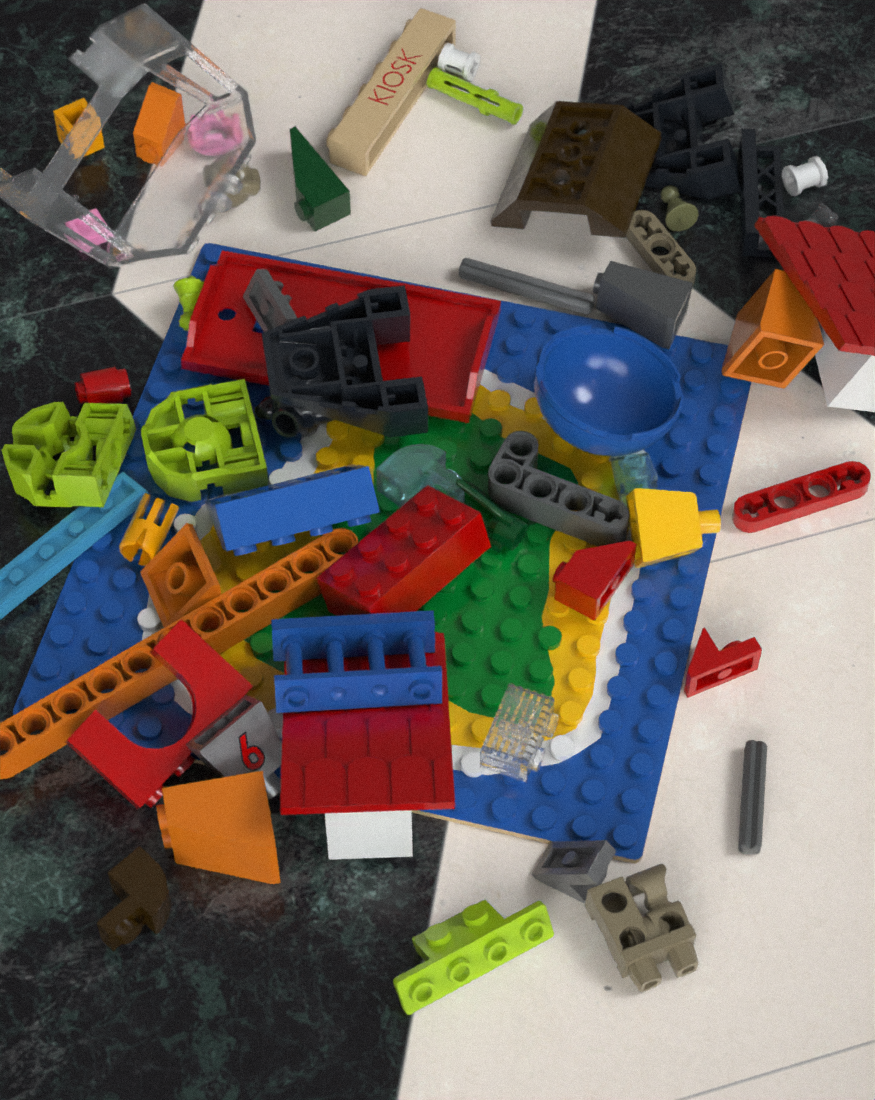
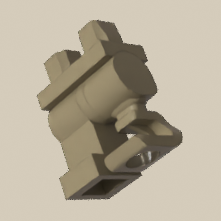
M662 863L627 876L626 881L622 876L587 890L585 908L591 920L596 921L614 961L618 964L617 968L621 977L630 976L641 993L661 984L662 976L656 965L669 961L676 977H683L695 972L699 964L694 948L696 933L692 925L689 924L681 902L679 900L669 902L667 899L668 892L665 885L666 866ZM641 893L645 894L644 905L648 910L644 916L641 915L633 899V896Z

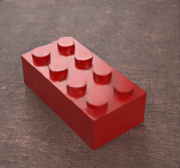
M427 485L316 577L329 612L336 616L414 612L488 550L491 544L481 512Z

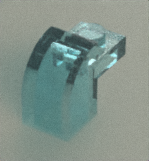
M426 444L403 447L394 452L376 468L377 491L399 507H402L427 485L464 504V491L456 485V480L462 478L454 470L446 469V452L438 447Z

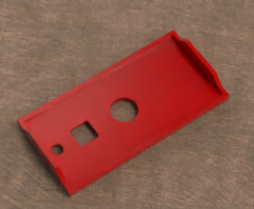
M223 250L217 264L210 265L190 318L186 348L181 358L183 370L236 380L245 379L247 382L269 386L262 333L253 332L257 320L243 298L256 269H267L274 281L283 283L284 287L281 293L291 296L292 299L289 304L297 318L306 316L308 319L325 312V307L336 302L339 306L357 299L358 293L369 289L405 285L410 310V341L377 345L383 381L422 376L428 404V416L469 423L501 312V301ZM224 309H231L236 313L235 317L231 320H222L218 317V314Z

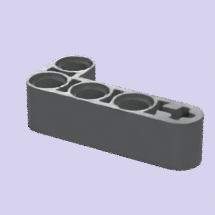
M515 431L507 436L488 471L487 494L492 500L508 512L596 546L626 541L629 510L624 503L538 470V441L533 434L526 431Z

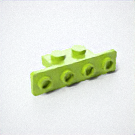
M484 899L477 904L466 907L462 912L439 924L432 925L423 933L413 937L412 941L416 952L425 962L395 977L393 980L402 1009L407 1015H411L552 938L554 931L546 905L542 901H537L504 919Z

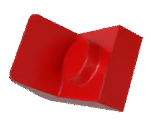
M703 628L687 671L684 688L687 698L758 670L762 648L756 638L753 637L743 642L739 640L733 641L719 651L707 630Z

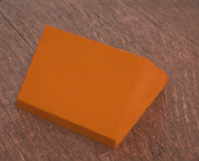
M186 523L140 571L163 627L168 626L221 595L219 582L193 524Z

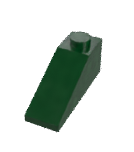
M296 126L289 129L296 193L294 208L298 217L303 222L307 221L316 232L351 215L350 191Z

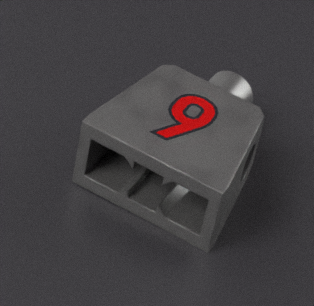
M245 695L186 743L187 747L219 778L263 771L267 798L270 799L281 791V781L273 771L281 765L282 743L261 701Z

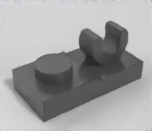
M256 269L243 298L263 332L297 319L289 304L292 299L291 296L281 293L284 287L283 283L274 281L267 269Z

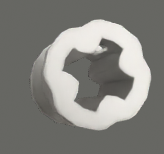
M447 43L440 53L437 68L444 72L449 71L463 76L464 80L471 82L479 68L480 55L476 52L469 54L457 50L453 44Z
M817 156L810 158L808 163L797 167L789 165L782 170L783 184L791 196L801 194L803 189L812 186L822 187L827 184L828 173L826 166Z

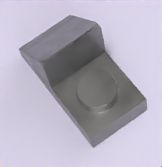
M606 840L550 842L532 876L536 880L585 903L587 890L603 883L607 876L608 865L616 850Z

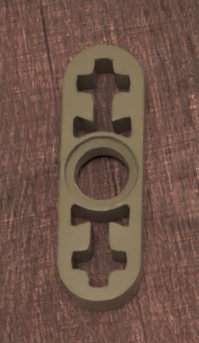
M646 210L635 211L626 234L628 241L654 273L693 283L694 286L696 266L653 213ZM654 247H664L670 253L659 256L654 254L651 249Z

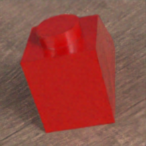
M629 540L576 550L567 563L562 561L553 575L552 581L555 583L554 600L595 621L634 566L637 544Z

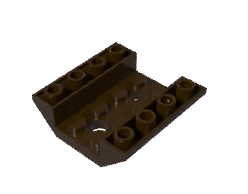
M556 101L530 124L490 221L491 226L525 229L532 211L587 215L591 235L625 238L662 138L661 133L623 105ZM581 130H587V132L583 134H578ZM563 179L568 180L566 183L558 184Z

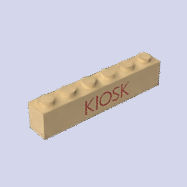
M423 8L418 10L413 19L407 20L403 33L398 40H394L391 43L388 55L383 62L377 63L369 82L361 86L358 97L353 105L347 106L337 128L330 130L326 140V147L329 148V161L331 164L367 176L426 89L428 75L433 68L437 67L440 53L445 44L451 43L454 46L456 45V20Z

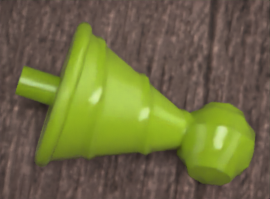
M194 276L179 279L173 285L184 310V314L180 316L179 325L186 331L189 329L190 318L204 284V281L196 279Z

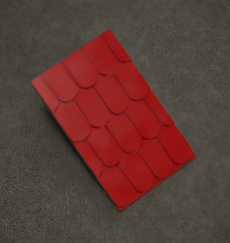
M779 216L759 217L754 226L818 320L824 346L815 354L827 406L875 412V231L864 230L855 232L843 226L827 228L811 221L795 223Z
M435 632V652L425 653L427 667H442L441 704L283 713L281 815L325 814L329 860L413 857L412 810L455 809L444 633ZM409 654L384 655L386 669L410 668ZM368 656L343 657L344 671L369 670ZM327 658L302 660L303 674L328 672ZM284 661V675H287L286 661Z

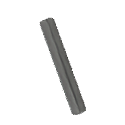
M464 258L459 267V276L463 279L582 314H591L595 305V296L593 294L474 259Z

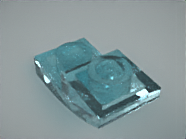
M648 452L611 458V466L619 499L626 506V495L633 489L658 490V476Z

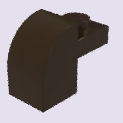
M139 846L108 872L112 891L122 902L100 919L97 925L102 941L112 951L117 949L122 943L128 944L140 934L142 926L145 924L157 935L167 923L170 915L171 900L165 874L159 864Z

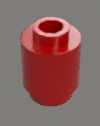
M116 367L81 373L80 381L74 382L79 404L123 403V399L131 397L130 383L125 368L117 370Z

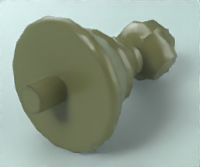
M665 186L660 195L664 203H668L665 219L666 226L672 231L687 230L697 221L699 216L698 209L694 205L678 198L680 196L679 190L675 186Z

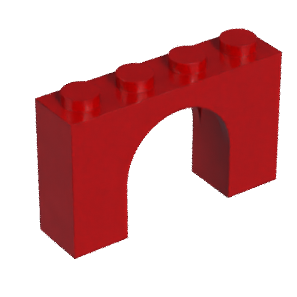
M182 619L162 638L150 653L180 680L189 693L192 702V717L185 734L176 743L168 747L157 749L145 748L131 742L95 709L65 741L68 746L137 809L141 808L145 803L151 808L163 796L162 788L165 787L162 784L171 774L174 773L180 777L196 760L191 755L192 751L187 747L186 743L243 698L253 687Z

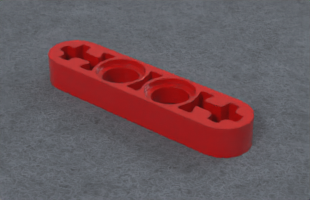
M848 461L739 497L734 504L733 524L742 532L754 533L859 499L868 491L871 479L870 470L860 462ZM850 476L852 480L846 481V477ZM815 485L823 486L828 490L829 494L825 497H816L809 492V488ZM784 496L792 499L795 505L791 508H781L776 505L774 500ZM748 510L751 514L757 513V515L752 518L749 513L743 514V512Z

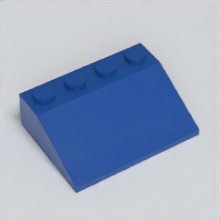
M353 464L205 501L222 548L225 551L233 550L234 556L257 551V543L271 540L272 546L296 541L294 534L308 530L311 537L334 531L332 524L347 521L348 527L371 522V514L380 512L369 466Z

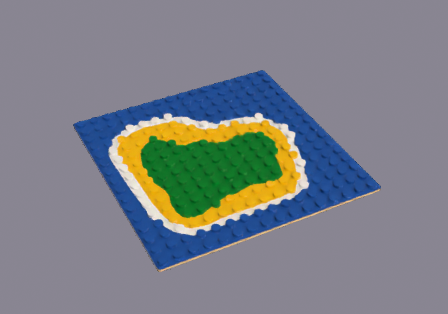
M206 243L202 246L190 275L205 281L210 265L217 264L223 250L461 293L213 243ZM501 301V312L469 423L428 416V433L390 438L333 420L320 424L317 431L311 436L303 438L284 437L276 432L272 425V420L258 418L255 413V407L265 397H271L269 386L245 381L267 466L268 485L351 464L369 466L380 512L371 514V522L352 527H348L347 521L332 524L333 529L346 528L351 530L358 538V542L427 485L481 512L487 531L494 515L456 485V480H469L488 495L489 467L504 440L515 431L529 432L537 439V469L619 500L626 506V495L636 488L692 492L697 497L698 511L717 509L721 517L751 382L722 375L721 369L728 345L676 335L670 349L662 348L655 344L670 358L681 376L679 383L684 400L681 412L674 425L655 444L633 454L601 456L588 453L563 440L546 422L540 411L534 390V374L539 354L553 335L575 325L592 323V328L612 331L616 326L636 334L638 333L623 324ZM179 302L134 412L133 420L136 432L117 476L124 471L151 495L143 519L146 520L156 498L165 500L164 508L157 524L159 527L171 503L178 505L179 510L161 549L186 523L193 524L219 582L221 594L322 535L311 537L308 530L294 534L296 541L272 546V542L269 540L257 543V551L234 556L233 550L225 551L222 548L205 503L207 500L223 497L222 486L215 487L214 483L207 484L208 489L200 490L201 500L190 502L169 497L154 482L147 466L141 437L142 426L145 425L151 409L167 399L173 391L236 381V379L182 369L181 358L186 348L188 331L183 330L179 325L180 316L184 314L183 307ZM224 309L219 312L218 317L222 320H231L235 317L236 313L231 309ZM256 322L253 332L263 333L259 323ZM195 398L188 399V404L182 405L185 419L193 415L205 414L203 401L195 402ZM240 427L228 429L232 440V448L243 447ZM187 442L183 448L186 451L195 453V446ZM209 460L202 461V466L196 467V471L200 472L218 468L217 463L210 465ZM135 511L74 560L14 706L13 715L164 628L140 573L145 567L138 565L143 550L139 549L132 562L124 558L119 550L120 542ZM508 512L528 524L527 531L519 545L514 550L504 546L500 553L489 548L417 610H433L435 632L444 633L455 809L412 810V813L546 844L558 841L606 840L616 850L612 859L638 863L642 859L717 533L702 534V548L692 554L641 568H635L634 564L594 621L554 600L555 583L552 579L559 564L562 561L567 563L576 550L597 546ZM628 522L626 541H632L630 525ZM487 531L488 538H492V534ZM280 590L272 591V593L281 592ZM320 594L280 619L336 615L329 612L324 597ZM245 609V610H240V611H237V612H246V611H249V610ZM270 624L219 655L253 685L246 695L262 702L282 743L283 713H276L274 675H284V661H273L272 625ZM208 629L204 632H212L215 631V629ZM139 669L136 673H142L148 669ZM177 679L108 721L126 738L139 746L154 749L168 747L176 743L185 734L190 725L192 717L191 698L185 686ZM105 689L100 693H108L113 689ZM78 709L69 710L65 714L75 713ZM193 752L191 753L196 759L193 763L206 765ZM280 765V766H279L276 770H274L273 772L276 774V776L278 777V779L281 781V765Z

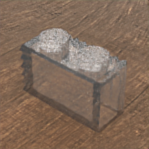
M513 683L508 684L481 748L480 767L527 782L531 770L538 772L542 765L546 749L541 746L545 736L552 738L556 730L559 715L554 713L555 699L552 696H546L544 693L539 694L536 691H530L528 688L523 689L521 686H515Z

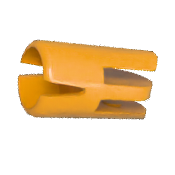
M144 493L119 545L120 553L130 562H132L139 549H142L143 551L138 563L141 566H146L160 551L179 510L178 505L171 503L159 527L157 524L162 514L165 500L156 498L146 520L143 519L151 496L147 493Z

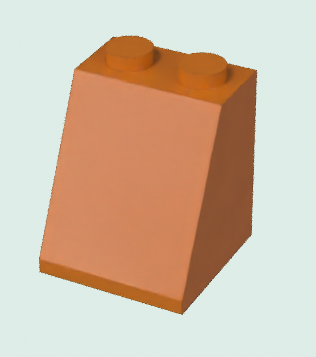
M775 269L737 314L721 369L723 376L785 389L824 346L817 318L785 271Z
M263 771L162 788L164 804L156 805L159 827L162 833L164 849H173L175 863L268 884L281 883Z

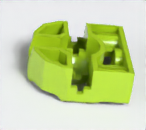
M245 379L173 391L167 399L151 409L147 421L141 429L147 466L154 482L169 497L190 502L201 500L200 490L208 489L207 484L214 483L215 487L222 486L224 496L268 485L267 466ZM195 398V402L203 401L205 414L184 418L182 405L188 404V399ZM240 427L243 447L233 449L228 429ZM187 442L194 445L195 453L186 451L183 448ZM209 460L210 465L217 463L218 468L200 472L196 471V467L202 466V461Z
M53 402L31 409L17 420L12 427L14 444H4L1 450L15 492L29 500L34 506L104 507L136 432V426L127 404L84 403L78 418L69 415L63 402ZM69 437H75L74 441H70ZM93 445H97L96 461H92ZM62 452L57 461L52 458L57 453ZM51 480L54 482L55 490H51L50 496L45 494V490Z

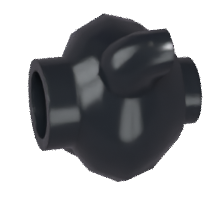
M265 397L255 407V413L258 418L272 420V425L276 432L284 437L303 438L311 436L317 431L320 424L334 420L272 400L271 397Z

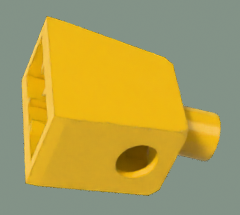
M636 488L626 495L631 540L637 544L634 561L635 568L692 554L702 548V534L720 532L721 520L719 511L717 509L698 511L695 493Z

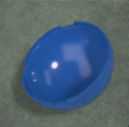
M591 323L575 325L559 331L544 345L535 367L534 390L538 406L546 422L555 433L570 445L595 455H629L655 444L674 425L681 412L684 400L679 383L681 376L670 358L646 338L616 326L612 331L592 328Z

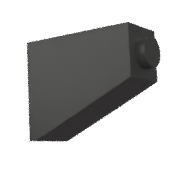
M610 261L604 273L598 272L593 286V293L598 294L597 310L662 348L670 349L687 314L693 283Z

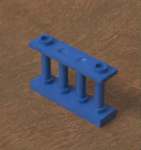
M433 610L271 619L273 661H286L287 675H274L276 713L442 703V667H427L425 653L435 652V619ZM409 654L410 668L386 669L384 655ZM368 656L369 670L344 671L343 657ZM327 658L328 672L303 674L302 660Z

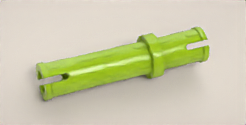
M437 67L433 68L428 75V88L435 89L456 100L476 107L485 116L492 114L513 125L517 124L522 116V104L499 96L498 91L489 88L485 90L466 80L441 71Z

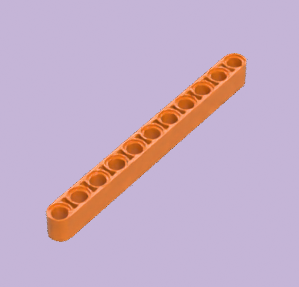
M333 529L334 531L320 536L180 619L192 628L218 654H221L270 625L271 619H280L322 594L316 577L344 555L336 553L348 552L358 543V538L349 529ZM274 590H280V591H281V592H278V593H272V591H274ZM245 609L249 610V611H246V612H237V611L245 610ZM180 619L1 722L0 751L7 750L8 752L0 756V779H8L67 745L65 741L95 709L109 720L177 680L150 651ZM208 629H215V631L212 632H204ZM139 669H148L142 673H136ZM105 689H113L108 693H100ZM78 709L75 713L65 714L69 710ZM35 730H43L37 735H30Z

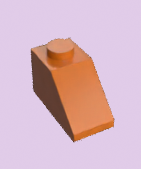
M154 82L148 86L133 132L137 157L143 161L166 169L188 143L182 95Z

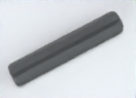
M749 740L744 748L738 849L743 854L757 855L762 847L767 745L763 741Z

